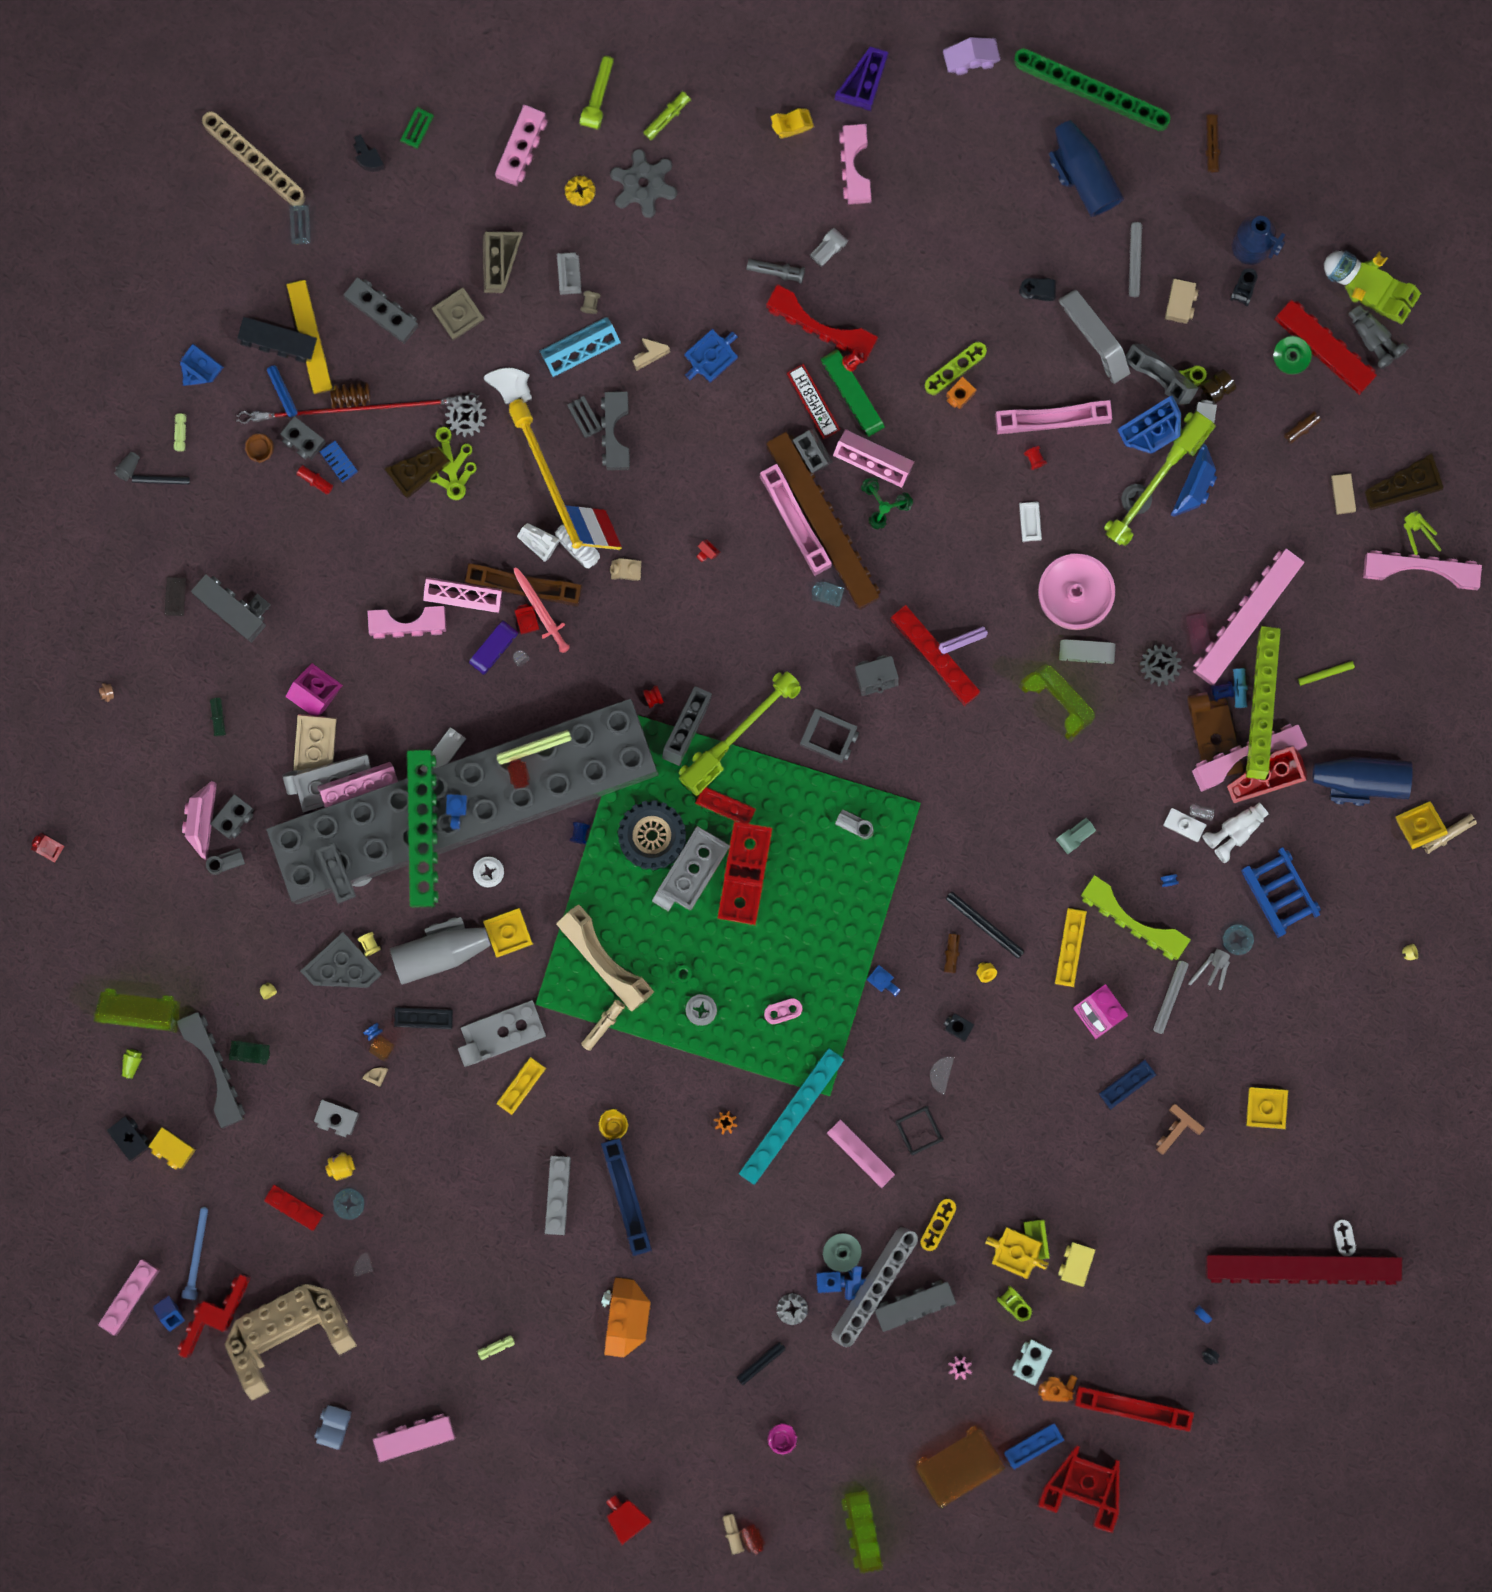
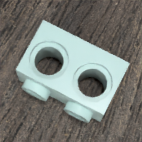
M1030 1340L1029 1343L1025 1342L1021 1349L1023 1356L1021 1360H1016L1012 1368L1015 1371L1013 1375L1036 1385L1052 1350L1033 1340ZM1034 1347L1039 1348L1041 1352L1040 1356L1036 1359L1030 1356V1350ZM1024 1365H1030L1032 1368V1373L1029 1376H1024L1021 1372Z

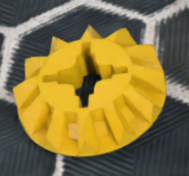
M575 176L569 180L565 186L566 198L576 206H584L590 203L595 196V186L591 179L585 176ZM578 183L581 188H585L582 198L578 192L575 193Z

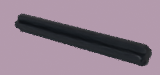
M954 892L948 894L946 901L1013 956L1019 959L1023 955L1024 950Z

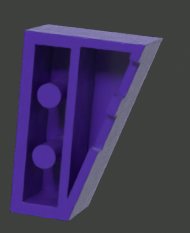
M870 47L835 94V100L871 111L888 59V52Z

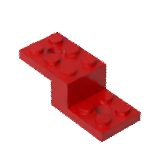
M734 821L718 919L756 925L772 828ZM747 839L755 841L756 845L753 849L745 847L744 843ZM739 897L743 898L746 902L743 908H737L734 904V901Z
M240 1274L239 1277L234 1278L231 1285L234 1289L231 1295L226 1296L223 1303L226 1306L225 1308L209 1301H202V1303L197 1304L194 1311L196 1317L194 1321L189 1322L186 1329L188 1335L186 1339H182L178 1347L180 1351L179 1356L184 1358L191 1357L205 1324L223 1332L228 1331L251 1277Z

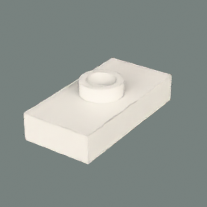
M1171 808L1163 826L1198 843L1206 824Z

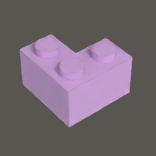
M968 38L943 50L948 72H955L957 75L967 73V70L970 68L982 67L983 69L993 67L994 63L1000 61L995 39Z

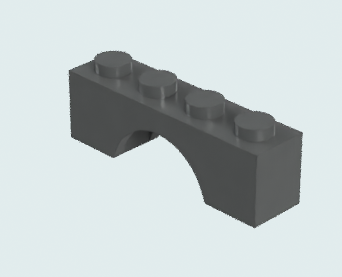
M1133 344L1125 356L1127 363L1136 371L1145 373L1157 380L1165 388V394L1169 397L1173 395L1177 404H1189L1199 389L1145 344Z
M605 392V398H601V409H605V417H602V428L606 430V435H602V447H606V454H602L603 466H606L607 471L630 470L629 448L621 445L614 436V427L617 421L628 414V392Z

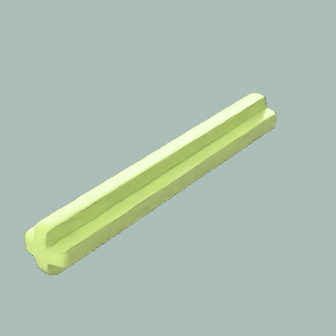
M566 730L497 754L499 764H504L571 740L570 732Z

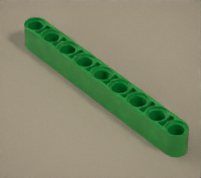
M1020 49L1015 55V66L1024 72L1157 131H1164L1169 125L1170 115L1165 110L1030 50ZM1020 56L1027 57L1028 61L1026 63H1021L1018 60V58ZM1037 64H1043L1045 66V69L1040 71L1037 70L1035 66ZM1059 71L1062 77L1055 78L1052 73ZM1077 79L1080 82V84L1078 86L1071 85L1070 80ZM1095 87L1097 92L1094 94L1089 93L1087 88ZM1111 94L1114 100L1107 101L1104 96ZM1129 102L1131 104V108H1123L1122 103ZM1144 109L1149 115L1143 117L1139 114V111ZM1162 117L1166 120V123L1159 124L1156 119Z

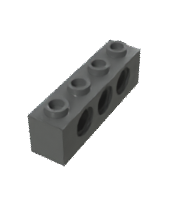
M357 277L345 292L344 298L405 344L419 327L416 322L417 319L410 313L406 315L402 312V307L396 302L390 303L382 291L378 290L376 292L371 288L373 285L366 279L360 280ZM366 294L372 295V299L369 302H364L362 298ZM382 305L387 307L385 313L377 312L378 307ZM395 317L402 318V322L399 325L392 323Z
M694 686L665 745L662 759L680 766L710 705L712 693Z

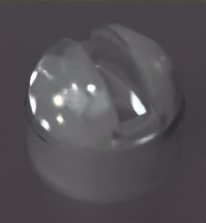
M521 650L516 651L513 655V661L518 667L523 666L530 659L528 654Z

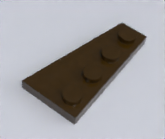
M1431 453L1421 461L1413 463L1405 470H1401L1389 479H1385L1367 489L1364 494L1371 511L1442 491L1444 487L1433 454Z

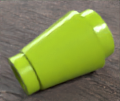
M127 1049L126 1053H124L123 1077L133 1079L142 1060L141 1052Z

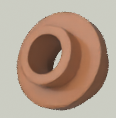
M103 683L102 688H99L100 697L109 702L110 699H114L111 684L106 685V683Z

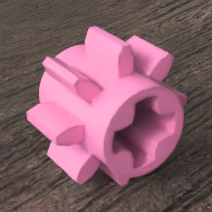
M955 1357L956 1362L954 1364L949 1363L953 1370L949 1371V1374L955 1373L956 1380L959 1376H962L965 1380V1374L972 1373L968 1370V1366L971 1363L966 1364L965 1357L961 1361ZM963 1363L965 1371H961L958 1374L955 1366Z

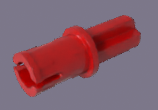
M304 465L299 468L297 476L309 482L311 487L315 486L325 494H329L332 491L333 485L321 478L319 473L315 474Z

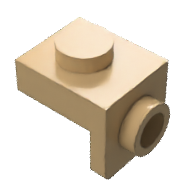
M622 558L613 560L610 566L611 579L640 580L641 561Z

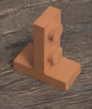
M1173 1104L1168 1111L1180 1121H1175L1168 1129L1171 1131L1167 1137L1163 1135L1156 1143L1159 1146L1156 1151L1161 1155L1167 1151L1186 1126L1197 1135H1200L1205 1129L1176 1104Z

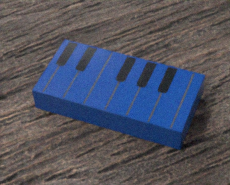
M336 441L320 451L342 483L358 472Z

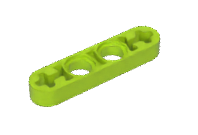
M980 342L969 346L926 380V392L930 395L940 393L985 357L987 352L986 346ZM975 347L978 349L982 348V355L976 354L975 356H973V359L975 361L972 362L970 356H968L966 353L969 352V354L972 355L975 352ZM965 358L969 364L967 367L961 368L958 365V360ZM945 370H951L954 373L953 378L945 379L943 377ZM939 375L941 381H943L945 384L942 385V382H940L939 384H937V390H930L929 382H937L939 380L937 376Z

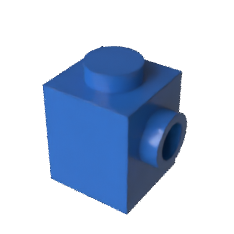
M840 1272L816 1273L818 1293L841 1292V1287H845L844 1276H840Z
M170 1296L153 1306L159 1320L169 1332L185 1321L179 1307Z

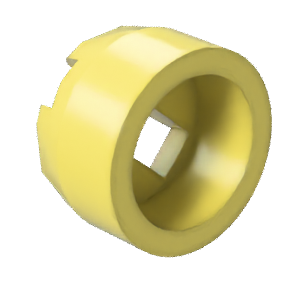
M1414 944L1404 947L1402 954H1406L1404 956L1406 960L1418 959V950Z
M270 983L263 984L260 987L263 999H268L277 993L275 987Z

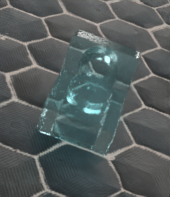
M816 582L812 589V601H820L839 607L844 588L827 582Z

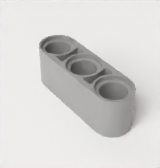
M1060 640L1059 660L1067 661L1068 659V661L1086 662L1087 660V662L1091 663L1106 662V664L1115 663L1116 644Z

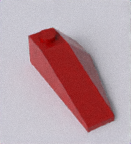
M1292 745L1270 754L1269 772L1265 780L1247 778L1245 772L1228 784L1227 788L1233 803H1237L1306 781L1307 770L1300 753Z

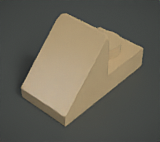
M642 339L648 352L646 354L641 352L636 355L633 365L636 370H639L670 353L668 345Z

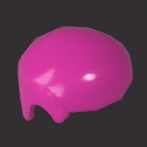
M782 1423L774 1426L769 1431L768 1445L773 1452L786 1454L791 1452L796 1446L797 1435L792 1426Z

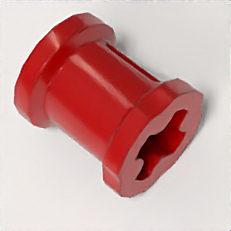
M859 347L854 348L850 355L842 358L844 367L849 371H854L857 365L867 361L865 351Z
M1040 446L1033 447L1024 452V455L1028 457L1032 465L1031 470L1038 469L1047 464V461L1043 459L1039 451Z

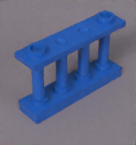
M1284 848L1278 850L1279 857L1256 869H1251L1250 866H1247L1241 870L1277 938L1286 934L1287 926L1311 913L1316 918L1320 916L1319 911H1321L1318 903L1312 901L1291 863L1293 858L1288 850L1285 851ZM1285 863L1290 873L1266 886H1260L1257 880L1260 875ZM1291 880L1295 881L1299 890L1275 903L1269 902L1266 897L1269 892ZM1303 896L1308 907L1284 920H1279L1276 915L1278 909Z

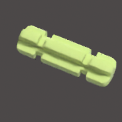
M179 413L175 415V422L177 424H175L174 439L176 442H174V449L176 451H184L186 425L184 423H186V415Z
M507 1336L504 1340H499L488 1345L487 1348L484 1347L478 1350L480 1359L483 1360L489 1357L488 1355L492 1356L504 1350L505 1347L513 1346L515 1344L512 1336Z

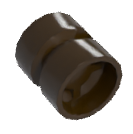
M1224 369L1214 374V380L1210 378L1201 383L1203 392L1213 404L1222 400L1223 394L1229 395L1237 389L1233 379Z

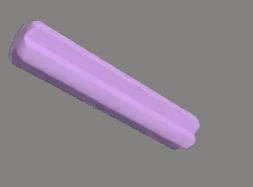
M979 627L940 643L939 650H941L942 654L948 653L985 638L988 631L985 627Z

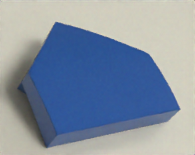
M192 344L182 358V362H180L183 373V386L213 382L224 366L198 346Z

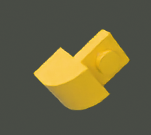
M797 109L788 114H775L771 116L773 130L776 134H779L780 138L793 136L814 127L808 109Z

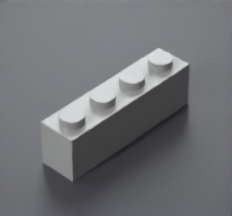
M551 1156L545 1234L565 1235L570 1157Z

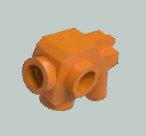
M1070 1375L1067 1385H1063V1382H1060V1378L1049 1377L1048 1381L1039 1385L1038 1394L1044 1401L1068 1402L1073 1400L1072 1396L1074 1393L1072 1391L1078 1378Z

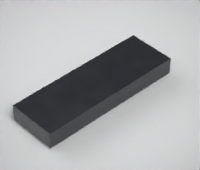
M395 1008L394 1027L452 1029L453 1010Z

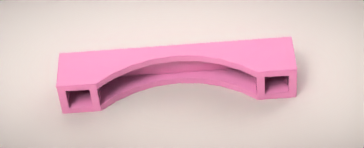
M1108 400L1054 409L996 411L995 420L997 434L1108 424L1112 421L1111 403Z
M775 464L760 472V478L814 576L829 569L832 563L805 519L778 465Z
M1375 550L1365 555L1363 578L1383 580L1399 571L1423 569L1442 575L1457 588L1478 590L1480 588L1482 565H1477L1476 561L1458 563L1457 559L1439 561L1438 557L1421 559L1419 555H1408V557H1402L1400 553L1383 555L1381 551Z
M1291 724L1280 728L1281 732L1277 734L1272 731L1270 753L1292 745L1295 746L1297 751L1307 746L1299 725L1293 727ZM1247 742L1248 746L1241 748L1240 745L1232 748L1230 754L1224 755V753H1220L1214 756V760L1211 762L1204 760L1196 764L1197 768L1192 770V773L1201 792L1224 781L1231 767L1240 759L1248 756L1249 742Z

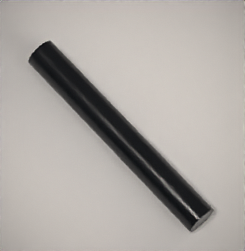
M132 475V483L190 485V477Z

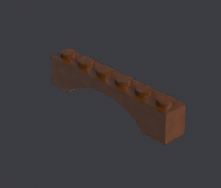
M469 563L465 580L466 584L502 589L504 593L527 597L515 574ZM526 577L540 600L579 607L582 585Z

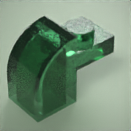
M231 1041L229 1060L267 1065L270 1057V1045Z

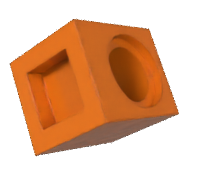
M962 377L947 392V402L953 408L957 406L961 409L976 393V389ZM961 390L965 393V397L959 399L955 396V392Z

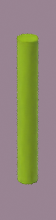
M1353 661L1299 678L1298 682L1302 686L1353 669L1355 666Z

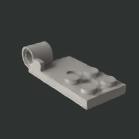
M365 753L313 769L307 768L290 771L283 774L282 777L287 794L293 795L298 793L302 811L306 812L324 806L317 786L329 783L333 778L341 779L349 776L351 773H358L371 767L368 756Z
M697 826L652 902L667 911L671 909L674 902H677L691 911L730 848V845ZM701 848H705L709 851V856L705 858L700 857L698 851ZM691 864H696L699 867V872L693 874L689 871L688 867Z
M533 1000L462 1027L461 1031L467 1045L458 1048L464 1067L546 1037ZM519 1020H524L527 1023V1027L523 1031H519L516 1028V1023ZM500 1027L508 1028L509 1034L507 1037L501 1038L498 1035Z

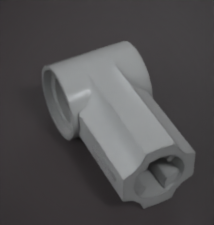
M833 228L827 233L823 242L812 252L810 257L822 267L835 253L841 250V246L844 247L847 244L848 240Z
M845 810L841 811L835 825L859 836L861 839H869L874 833V828L869 821L863 820ZM863 825L870 827V832L866 835L861 834L859 831Z

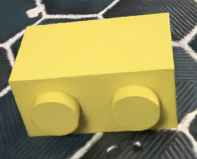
M1072 1243L1071 1246L1067 1245L1064 1254L1067 1260L1065 1265L1061 1264L1058 1273L1061 1276L1060 1280L1084 1287L1095 1250L1076 1243Z

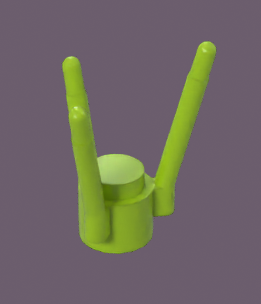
M1417 511L1409 514L1404 519L1406 523L1403 526L1407 530L1414 554L1418 555L1411 529L1414 531L1421 529L1437 551L1440 552L1441 548L1427 529L1434 535H1437V532Z

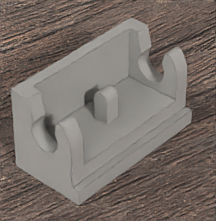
M576 253L557 254L560 294L581 293L579 256Z

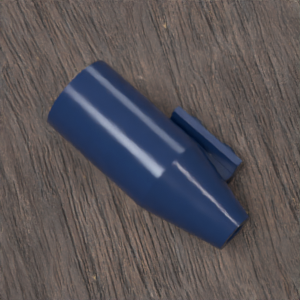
M1072 120L1057 126L1055 132L1059 149L1049 153L1051 157L1049 161L1054 169L1057 168L1060 174L1058 178L1062 185L1067 187L1075 186L1091 217L1098 216L1120 204L1124 197L1097 147Z
M1253 215L1247 217L1240 224L1232 242V250L1240 262L1247 265H1255L1262 262L1268 254L1270 259L1274 254L1278 256L1285 244V241H1283L1285 234L1282 233L1277 239L1273 223L1265 216Z
M1349 757L1314 763L1312 781L1313 783L1331 788L1330 799L1336 804L1352 802L1354 805L1364 806V804H1370L1369 796L1409 799L1412 787V761Z

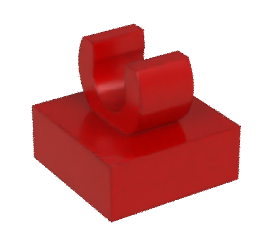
M706 539L698 545L702 551L697 555V558L703 562L708 557L710 559L716 558L721 552Z

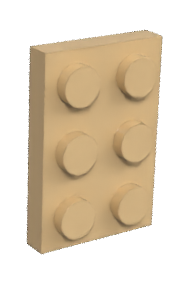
M298 714L293 771L307 768L313 769L333 763L337 718Z

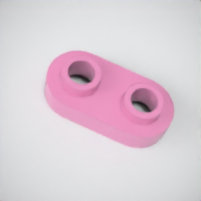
M796 999L785 1000L768 1006L764 1016L768 1023L778 1024L797 1018L802 1012V1005ZM791 1005L796 1007L795 1012L789 1011ZM772 1011H776L778 1013V1016L776 1018H772L770 1016V1013Z

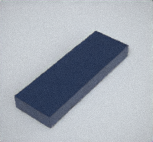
M1144 1060L1102 1091L1099 1096L1111 1110L1157 1074L1147 1061Z

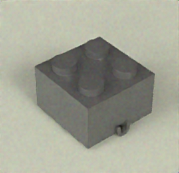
M882 655L877 657L876 661L869 662V660L859 662L858 666H855V676L861 696L876 692L882 693L883 690L898 686L899 677L892 656Z

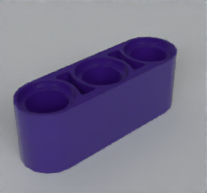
M503 620L473 655L469 664L485 675L488 672V668L490 669L501 656L500 653L503 654L512 643V638L515 639L519 632Z

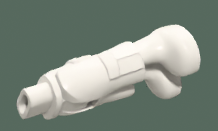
M1258 803L1254 807L1251 806L1237 816L1225 821L1222 824L1221 831L1217 833L1206 832L1202 837L1211 848H1215L1228 835L1231 837L1226 843L1215 850L1218 858L1223 863H1226L1230 859L1232 848L1235 845L1242 846L1269 814Z

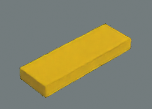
M530 1057L496 1104L513 1115L546 1068Z

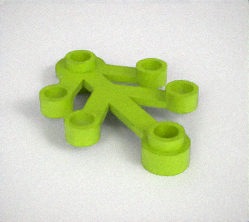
M441 427L436 432V438L442 443L443 452L451 461L450 464L442 469L443 472L449 475L450 482L440 477L439 474H437L435 480L431 479L429 481L447 489V495L452 500H460L466 493L465 483L471 474H474L477 470L476 465L469 462L465 465V471L459 480L457 479L456 473L466 457L472 454V447L469 444H464L458 457L453 461L449 443L452 437L451 432L448 428ZM447 433L448 436L446 439H442L440 435ZM469 447L470 452L464 453L463 449ZM469 465L474 466V470L471 472L467 470ZM459 488L460 492L458 494H454L453 489Z

